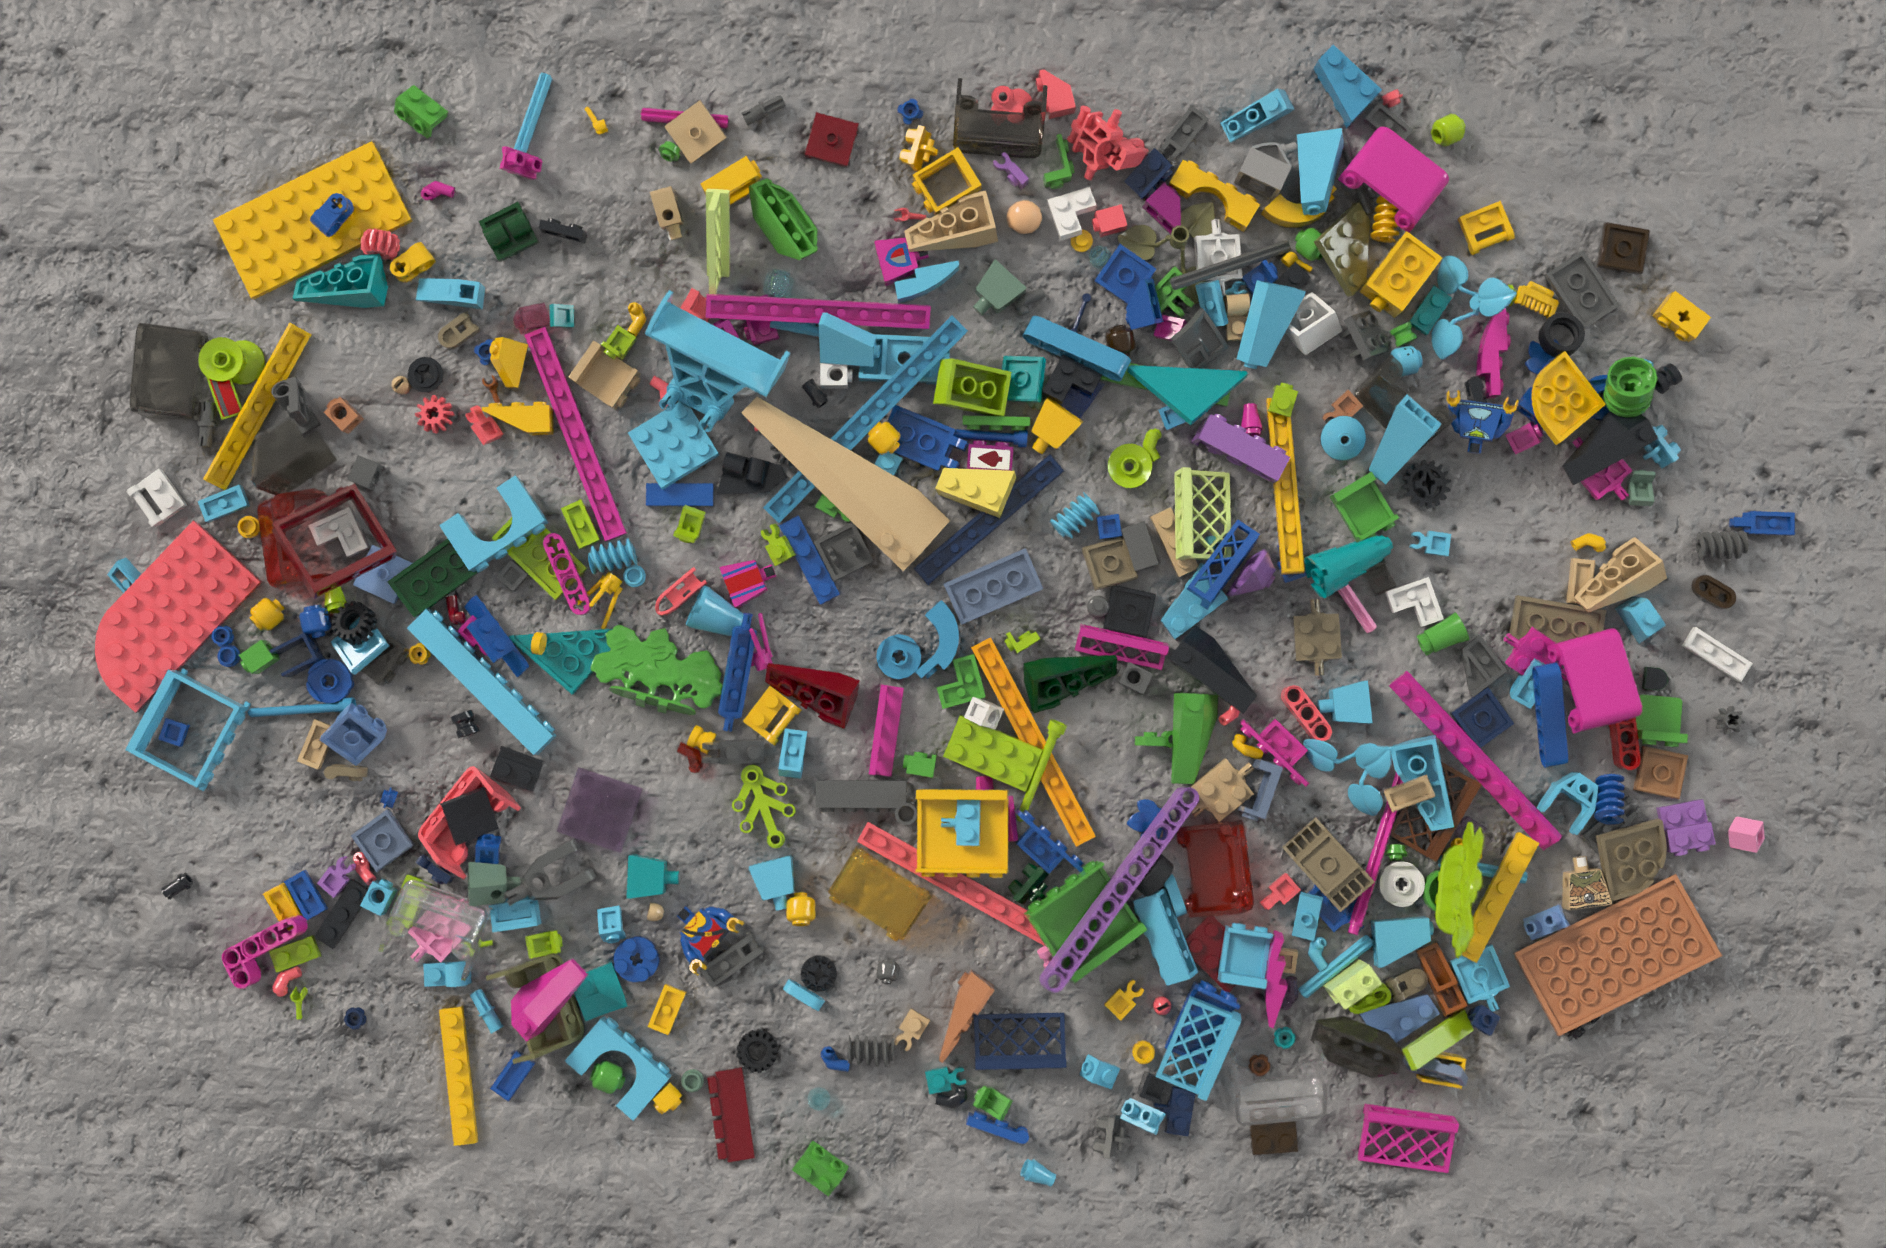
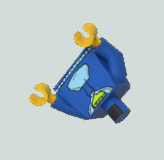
M1457 390L1456 398H1451L1448 391L1446 397L1448 402V419L1454 432L1460 434V438L1469 439L1467 450L1469 453L1481 454L1483 441L1493 442V439L1500 438L1510 427L1514 411L1519 404V401L1516 400L1514 406L1509 405L1507 402L1509 397L1505 399L1503 405L1460 400V391Z

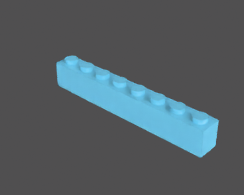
M425 609L407 629L533 755H538L557 736L553 732L555 728L548 721L545 720L543 722L537 716L539 712L532 705L529 704L527 706L522 701L523 696L516 689L511 690L506 685L508 681L500 673L495 674L490 669L492 665L484 657L480 659L474 653L476 649L469 642L466 641L464 643L459 638L460 634L451 625L448 627L443 622L445 618L437 610Z

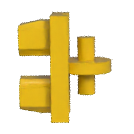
M918 125L917 129L907 130L906 142L913 145L911 150H901L899 160L909 165L914 171L921 170L924 161L929 162L930 156H937L938 150L933 147L935 141L931 139L932 134L925 130V126Z

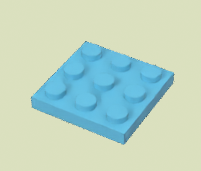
M680 401L673 406L671 411L664 410L628 432L662 490L719 456L705 430H701L699 427V420L691 407Z

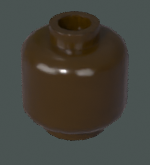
M1126 324L1110 327L1109 332L1105 334L1106 346L1128 357L1130 352L1136 348L1133 330L1126 327Z

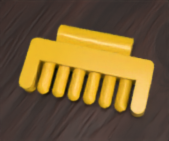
M1532 281L1527 286H1519L1514 300L1515 304L1525 305L1526 308L1534 309L1535 312L1539 310V314L1543 313V316H1546L1547 319L1555 314L1559 302L1552 298L1554 291Z

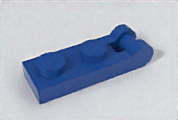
M975 1111L974 1114L968 1113L966 1125L1020 1144H1024L1029 1140L1028 1130L1024 1126L1014 1128L1008 1126L1009 1122L1005 1120L1001 1121L996 1118V1121L987 1118L988 1115L979 1111Z

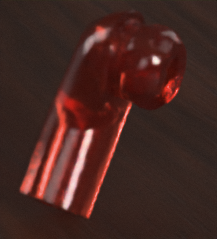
M681 742L677 752L687 756L689 770L692 773H698L703 767L700 751Z

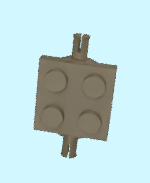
M1320 599L1310 600L1311 613L1305 616H1293L1296 661L1307 660L1314 662L1315 676L1319 675V667L1320 675H1325L1323 662L1329 659L1342 658L1339 613L1325 614L1320 612Z

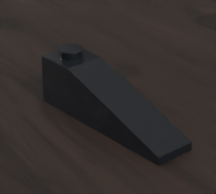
M1198 626L1181 641L1169 658L1173 665L1242 714L1246 712L1257 697L1215 638Z

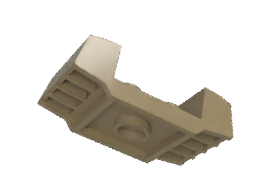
M1316 817L1282 847L1340 912L1375 882Z

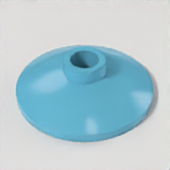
M1338 416L1331 419L1324 426L1321 433L1322 448L1330 457L1337 460H1348L1357 456L1363 449L1366 441L1365 430L1361 423L1349 416ZM1343 436H1348L1346 443H1341Z

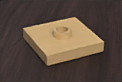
M701 100L664 126L690 164L727 138Z

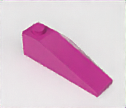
M571 959L522 986L511 1000L512 1026L526 1042L544 1032L588 974L574 959Z

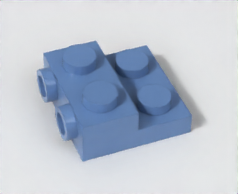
M350 703L337 716L336 721L321 735L320 741L357 766L385 738L387 728L380 718L373 719L370 717L365 707L362 705L355 706Z

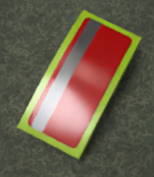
M206 377L221 419L239 415L242 406L232 379L218 382Z

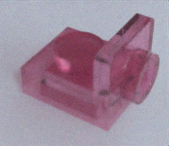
M545 303L519 307L513 317L516 329H519L521 335L526 334L528 330L550 326V318Z

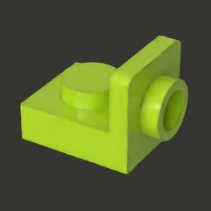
M1009 631L1005 634L1007 639L1004 642L1011 652L1015 650L1018 654L1038 642L1040 637L1036 631L1032 634L1030 631H1027L1018 637L1020 641L1016 643Z

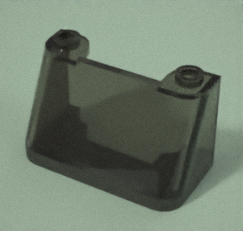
M138 324L130 391V408L132 412L149 418L199 421L201 402L195 397L198 353L209 341L207 333L156 324Z
M1392 354L1382 361L1354 392V396L1363 405L1362 408L1385 430L1396 406L1408 395L1396 384L1402 376L1403 367ZM1438 406L1429 413L1441 425L1419 450L1425 447L1457 418L1450 409Z

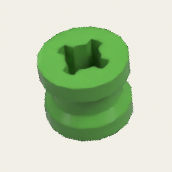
M1411 322L1402 324L1390 331V334L1396 339L1395 345L1397 348L1417 339V335L1411 330Z

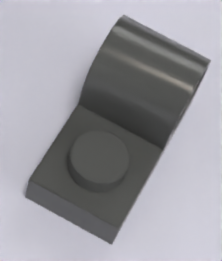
M295 376L276 383L271 393L281 408L287 411L291 419L294 418L299 426L308 424L305 389Z

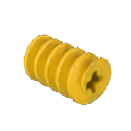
M1380 195L1376 199L1378 205L1375 207V212L1377 214L1373 218L1375 223L1372 225L1374 231L1371 233V238L1379 242L1394 243L1396 240L1393 239V236L1400 235V232L1394 230V228L1399 227L1395 222V215L1399 209Z

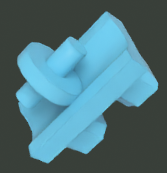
M1663 425L1653 426L1652 428L1658 439L1644 447L1647 452L1642 457L1644 460L1651 457L1655 463L1664 468L1679 459L1677 455L1681 448L1677 443H1667L1664 437L1668 434Z
M1129 1098L1121 1109L1122 1115L1120 1119L1157 1135L1159 1125L1166 1114Z

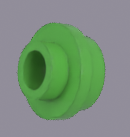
M666 141L660 145L659 152L664 160L668 162L678 161L680 158V148L676 144Z
M1391 844L1387 845L1384 855L1388 856L1389 860L1401 861L1403 857L1407 856V851H1405L1404 845Z

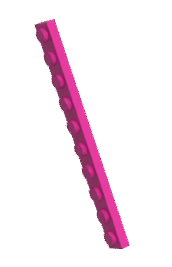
M706 294V318L819 323L822 313H829L852 325L929 329L930 305Z
M546 327L525 334L604 540L608 542L627 534L548 330Z
M1405 671L1391 682L1389 687L1478 782L1482 784L1533 840L1539 842V846L1543 851L1561 839L1562 835L1408 671Z

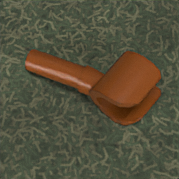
M491 375L493 382L488 385L483 377L482 383L490 390L494 402L501 403L496 389L498 387L497 379Z

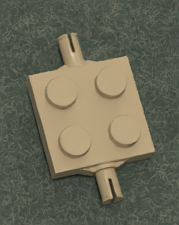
M1225 758L1190 786L1196 789L1199 794V803L1192 810V815L1196 817L1206 809L1220 822L1254 795L1245 780V777L1255 770L1251 767L1252 765L1248 762L1247 765L1238 771Z

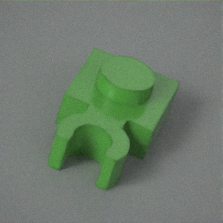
M822 493L815 508L833 518L839 513L845 522L850 523L851 521Z

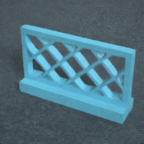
M1190 996L1157 1070L1156 1077L1198 1094V1098L1207 1101L1240 1026L1241 1013L1233 1010L1231 1013ZM1192 1004L1201 1007L1204 1014L1192 1018L1189 1011ZM1216 1014L1226 1017L1223 1024L1215 1027L1210 1019L1211 1016ZM1207 1019L1210 1029L1198 1032L1195 1022ZM1191 1024L1195 1034L1184 1038L1181 1029ZM1213 1033L1216 1039L1215 1043L1205 1047L1201 1037ZM1198 1038L1202 1048L1190 1052L1186 1042ZM1183 1044L1187 1054L1175 1058L1172 1051L1173 1047ZM1204 1052L1207 1058L1206 1063L1196 1066L1192 1056ZM1189 1058L1193 1068L1182 1072L1178 1062ZM1173 1063L1178 1071L1177 1074L1172 1076L1163 1073L1165 1066ZM1195 1072L1198 1077L1196 1086L1187 1083L1184 1076Z

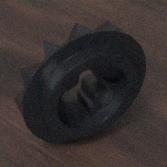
M421 357L413 361L409 366L408 381L417 391L429 393L438 389V386L443 382L444 371L441 364L435 359ZM427 369H430L429 373L434 378H426V380L423 381L424 377L421 376V374H419L418 371L426 372Z
M817 955L810 957L801 968L802 982L806 988L814 992L826 991L834 984L837 977L834 963L825 956ZM819 964H821L822 973L828 976L821 977L818 983H816V976L809 972L816 971L819 968Z

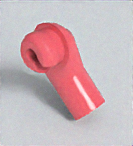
M654 376L650 386L659 390L661 400L667 393L668 383Z
M1230 706L1228 711L1219 716V722L1226 726L1236 719L1240 712Z
M357 852L353 857V861L356 864L355 871L367 885H371L372 881L376 880V877L370 871V862L362 852Z
M296 966L278 974L272 986L273 992L277 996H285L288 993L287 985L289 981L302 976L300 967Z

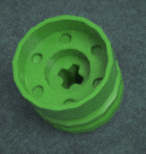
M1624 357L1613 363L1609 368L1603 394L1604 402L1609 411L1627 418L1641 415L1650 407L1657 382L1656 370L1651 363L1637 357Z

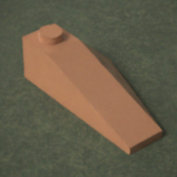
M972 969L969 973L964 972L958 981L960 987L958 988L939 1055V1061L942 1063L958 1043L961 1037L960 1034L969 1028L974 1013L976 1015L979 1014L995 990L992 983Z

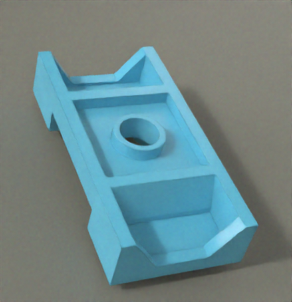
M874 334L877 336V345H880V357L876 358L873 367L860 366L859 381H888L903 365L898 361L899 355L907 353L912 356L930 337ZM950 350L941 359H949ZM940 360L918 382L936 385Z

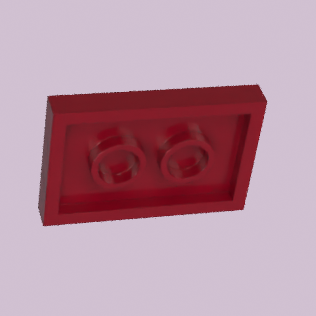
M1209 913L1185 940L1193 960L1223 990L1230 992L1237 984L1224 983L1218 980L1225 927Z

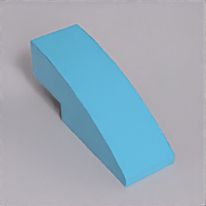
M959 261L915 269L916 278L894 282L898 304L926 295L941 286L959 270Z

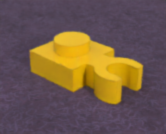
M1134 979L1127 983L1125 992L1118 988L1104 1003L1120 1021L1136 1005L1132 999L1141 996L1144 992L1142 987L1137 992L1132 991V985L1136 982Z

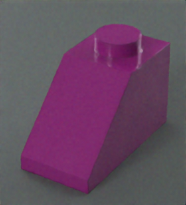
M1163 183L1145 201L1142 208L1171 235L1173 228L1181 225L1180 197L1172 186Z

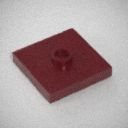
M816 112L805 157L848 168L859 123Z

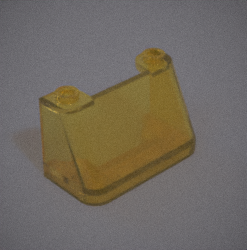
M858 845L827 891L830 894V900L838 905L844 903L888 931L886 935L896 942L899 939H905L933 895L925 888H918L917 884L901 876L875 859V857H869V854Z

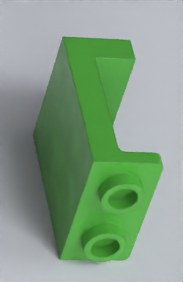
M1372 472L1330 496L1331 501L1356 542L1377 536L1375 532L1383 529L1384 532L1396 525L1394 521L1399 518L1397 514L1394 515L1375 484L1374 480L1376 478Z

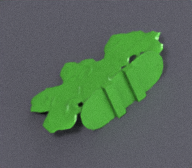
M622 625L613 627V630L605 634L607 645L611 650L595 655L590 668L591 671L596 672V677L601 683H607L614 679L622 680L625 687L611 686L609 691L635 700V705L644 707L645 703L658 707V712L665 714L667 710L682 714L695 715L696 711L692 707L682 704L680 701L692 698L699 708L705 709L711 706L715 697L721 695L723 687L719 682L722 673L719 667L714 664V658L707 650L694 652L684 660H678L675 657L678 650L675 644L669 641V634L666 628L650 632L647 640L641 642L634 630ZM626 671L629 672L628 679L624 676ZM636 681H641L650 690L647 694L630 688ZM675 684L679 686L677 691L674 689ZM687 684L692 685V689L688 693L683 691L680 694L682 687ZM659 685L669 686L674 692L673 699L668 700L654 696L656 687ZM694 691H698L696 696L692 695Z

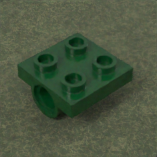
M519 202L478 221L489 246L499 262L539 243Z

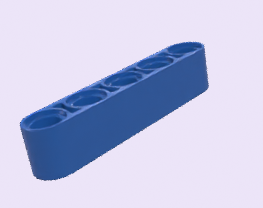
M1556 662L1535 666L1532 668L1540 760L1544 768L1568 763V746L1561 670Z

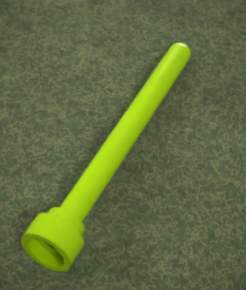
M1050 719L1047 727L1049 729L1048 739L1019 808L1022 813L1025 809L1029 810L1057 738H1060L1065 733L1067 725L1062 722ZM1016 815L1017 821H1019V822H1023V821H1024L1022 818H1020L1018 815Z

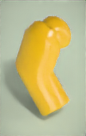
M632 302L628 305V312H630L633 322L627 331L637 337L646 322V316L643 307L636 302Z
M1586 533L1571 541L1575 551L1587 545L1593 547L1596 552H1603L1606 549L1605 539L1591 533Z

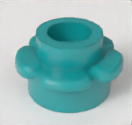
M1284 1026L1274 1032V1043L1278 1047L1289 1049L1296 1041V1035L1289 1027Z

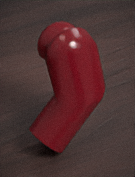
M457 595L445 597L450 622L454 625L464 623L466 615L462 611L459 612Z

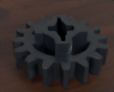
M1422 460L1420 466L1416 462L1412 464L1413 469L1408 468L1405 470L1408 476L1402 477L1401 480L1405 481L1406 484L1401 486V489H1407L1404 498L1410 496V504L1418 502L1417 508H1421L1425 504L1426 508L1429 509L1432 508V503L1435 506L1440 505L1439 499L1443 501L1447 499L1444 493L1451 491L1450 488L1446 487V484L1450 483L1451 480L1445 478L1449 473L1448 471H1441L1442 464L1435 467L1434 460L1430 461L1428 465L1426 460ZM1419 471V478L1416 481H1412L1414 475ZM1431 471H1432L1433 473H1435L1438 478H1436L1435 476H1433V475L1431 474ZM1422 482L1430 483V487L1423 486ZM1437 487H1440L1439 492L1437 493V495H1436L1435 497H1433V495H1434V490H1435ZM1414 491H1417L1419 494H1421V497H1419Z

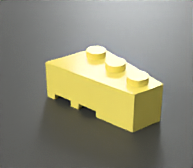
M943 468L935 489L940 496L1000 518L1017 477L1015 471Z

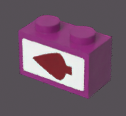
M973 441V444L968 445L967 469L1012 471L1013 447H1009V443L996 442L995 446L986 445L987 442Z

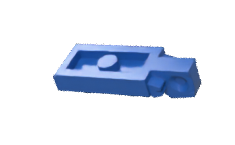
M1744 512L1742 517L1729 518V527L1742 528V531H1745L1747 534L1795 535V513Z

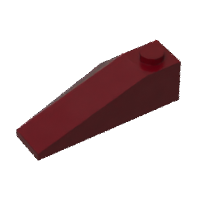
M768 663L765 677L767 684L787 697L793 696L802 702L800 706L805 709L809 707L819 714L818 718L845 729L858 696L860 680L838 672Z

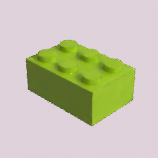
M953 358L940 359L933 404L987 416H1004L1012 372Z

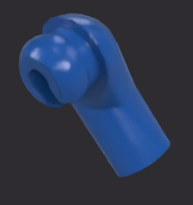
M830 1046L823 1048L821 1058L828 1069L849 1072L850 1064L848 1060L839 1059L834 1049Z

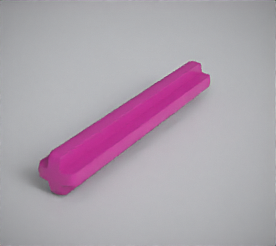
M642 108L641 119L648 122L669 123L684 111ZM711 114L720 128L728 127L729 118L727 115Z

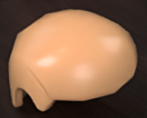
M1028 200L1018 201L1008 209L1006 215L1007 223L1010 228L1019 234L1033 233L1041 224L1042 213L1040 208L1033 202Z

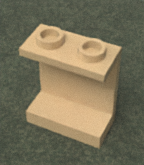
M593 341L568 377L616 410L626 403L628 399L626 395L631 388L635 389L641 380L639 378L641 374L637 369H633L616 357L613 360L603 353L605 349Z

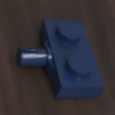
M1172 1086L1171 1096L1167 1104L1153 1103L1154 1109L1166 1114V1133L1189 1136L1195 1093Z

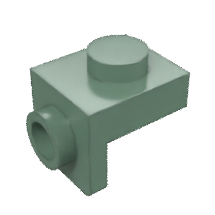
M1635 470L1631 473L1626 482L1629 505H1653L1652 482L1655 478L1654 471Z

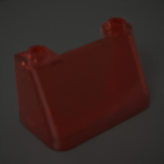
M1231 820L1181 826L1177 832V842L1182 848L1187 849L1192 893L1185 900V907L1189 913V918L1235 915L1252 910L1254 896L1243 821Z

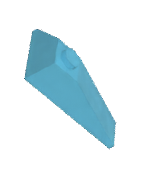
M1436 735L1415 738L1390 746L1394 769L1403 783L1426 774L1429 778L1436 796L1419 802L1416 805L1430 830L1435 831L1454 827Z

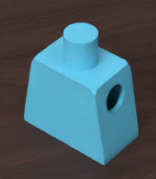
M1633 596L1615 608L1639 644L1666 626L1647 598Z
M1368 680L1330 689L1329 699L1318 700L1317 702L1320 713L1331 712L1332 721L1373 723Z
M792 855L750 865L749 871L762 900L773 898L776 911L786 909V895L795 892Z

